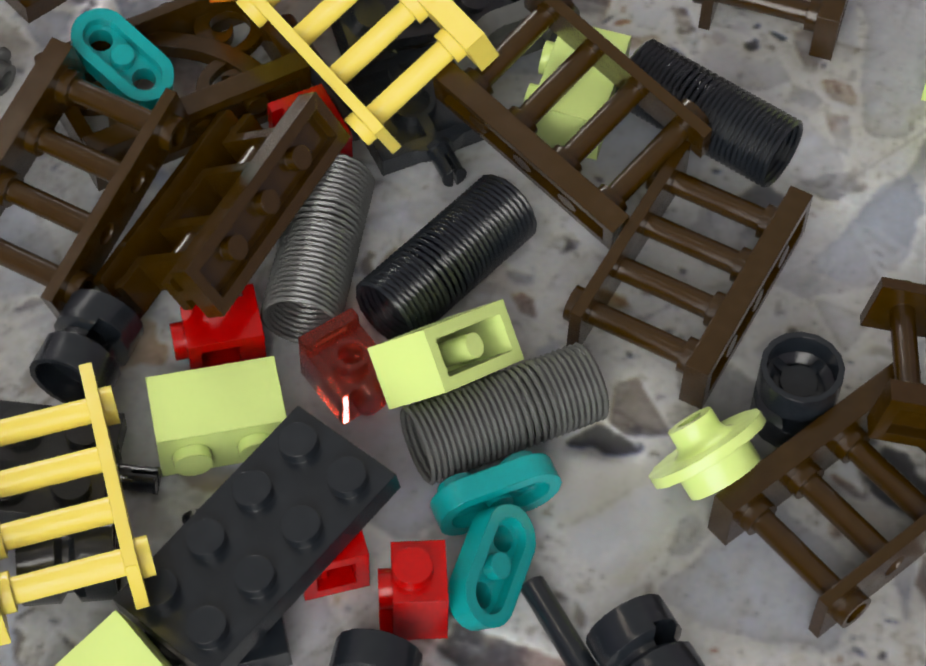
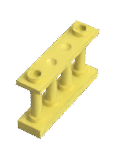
M281 0L236 1L238 6L259 28L269 21L345 102L352 112L344 120L368 146L378 138L392 154L402 146L383 124L453 59L459 63L467 56L483 71L500 56L485 33L453 0H398V4L328 67L309 46L358 0H323L294 28L274 9ZM429 17L440 28L434 35L437 41L365 107L346 84L415 20L421 24Z
M91 362L78 365L86 398L0 419V447L92 424L96 447L1 470L0 499L103 473L108 497L3 524L0 523V560L8 558L9 550L110 524L115 525L120 549L13 577L10 576L8 570L0 572V646L11 643L6 615L18 612V604L127 576L136 610L150 607L144 579L157 575L147 534L134 538L108 428L109 426L121 424L112 387L109 385L98 388Z

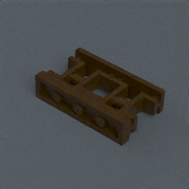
M316 92L299 94L274 128L263 129L251 113L243 114L238 119L229 109L219 111L96 274L94 284L101 292L110 294L124 302L140 319L163 290H167L184 310H192L197 305L208 318L224 317L351 136Z

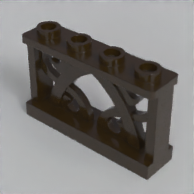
M174 0L126 19L167 57L188 59L208 64L198 77L196 91L180 98L190 118L188 121V133L182 146L176 152H170L163 165L186 156L219 111L229 109L238 119L243 114L251 113L261 125L268 122L267 103L311 87L310 65L295 51L293 46L269 21L259 28L238 6L236 1L210 3L209 0ZM244 22L247 23L250 27L248 36L237 46H230L234 39L233 27ZM96 41L91 44V47L97 51H105L111 45L105 41ZM262 45L272 61L261 64L250 55ZM41 52V53H38V54L34 57L35 63L37 62V60H38V58L40 57V55L42 54V52ZM88 72L86 81L106 89L100 82H96L97 80ZM221 75V81L212 85V83ZM141 79L133 83L136 88ZM77 103L68 106L60 122L69 137L122 161L140 131L108 118L109 127L93 133L84 116H101L102 114ZM89 174L98 191L107 187L109 182Z

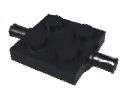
M434 43L417 49L382 51L346 86L367 107ZM432 79L383 124L402 146L400 149L392 154L378 138L370 146L366 143L365 145L383 176L421 162L430 161L442 178L443 184L447 187H452L453 179L456 185H458L467 175L465 168L462 167L454 152L484 139L435 97Z
M0 400V419L52 406ZM118 413L121 424L109 426L108 428L123 490L147 492L157 495L161 482L160 467L128 465L122 462L121 450L127 426L125 413ZM92 424L0 447V471L96 447ZM103 473L1 498L0 523L3 524L18 520V518L30 517L108 497Z

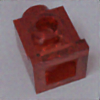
M353 308L346 310L298 338L301 374L342 425L347 424L360 415H372L387 404L367 349L377 344L359 324V316Z

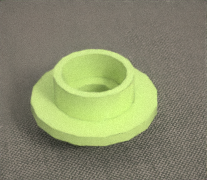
M710 406L696 411L668 431V435L677 449L658 463L648 477L656 489L668 488L681 483L692 501L701 500L717 493L739 480L759 463L761 457L750 440L765 425V417L760 410L755 408L743 411L720 422Z

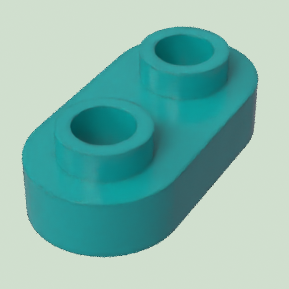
M95 8L85 11L76 18L71 28V46H73L86 71L108 91L151 110L155 107L165 88L173 90L175 74L169 58L119 13L106 8ZM96 41H105L111 47L105 51H97L91 47V44ZM139 79H147L154 86L148 90H141L136 88L133 83Z
M519 451L506 457L499 465L474 474L467 472L458 473L445 479L438 486L437 493L430 502V509L443 534L449 536L463 535L468 533L473 518L482 509L503 504H514L525 512L530 511L549 501L559 491L562 481L548 455L532 453L531 451Z
M503 504L485 508L479 511L471 522L448 583L451 613L456 621L468 630L479 631L497 628L504 625L512 616L536 548V535L533 524L525 511L514 504Z

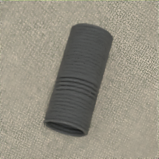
M338 154L279 238L277 252L275 253L273 267L271 268L269 282L267 283L265 297L263 298L260 317L271 332L293 343L304 345L322 344L333 340L340 333L343 313L351 287L375 184V179L370 170L359 160L346 154Z
M575 342L573 345L569 344L562 349L552 350L544 356L540 355L538 358L534 357L532 360H526L523 364L519 363L517 366L512 365L509 369L505 368L503 371L494 372L492 375H487L485 378L482 377L447 393L424 399L414 404L411 403L408 406L404 405L400 411V421L407 448L418 472L427 483L433 485L452 475L465 471L469 472L471 469H475L478 466L481 467L483 464L487 465L489 462L499 460L501 457L505 458L507 455L510 456L518 451H523L526 447L531 448L533 444L544 443L547 439L552 440L554 437L563 436L571 431L604 420L609 413V397L604 378L593 355L584 345Z

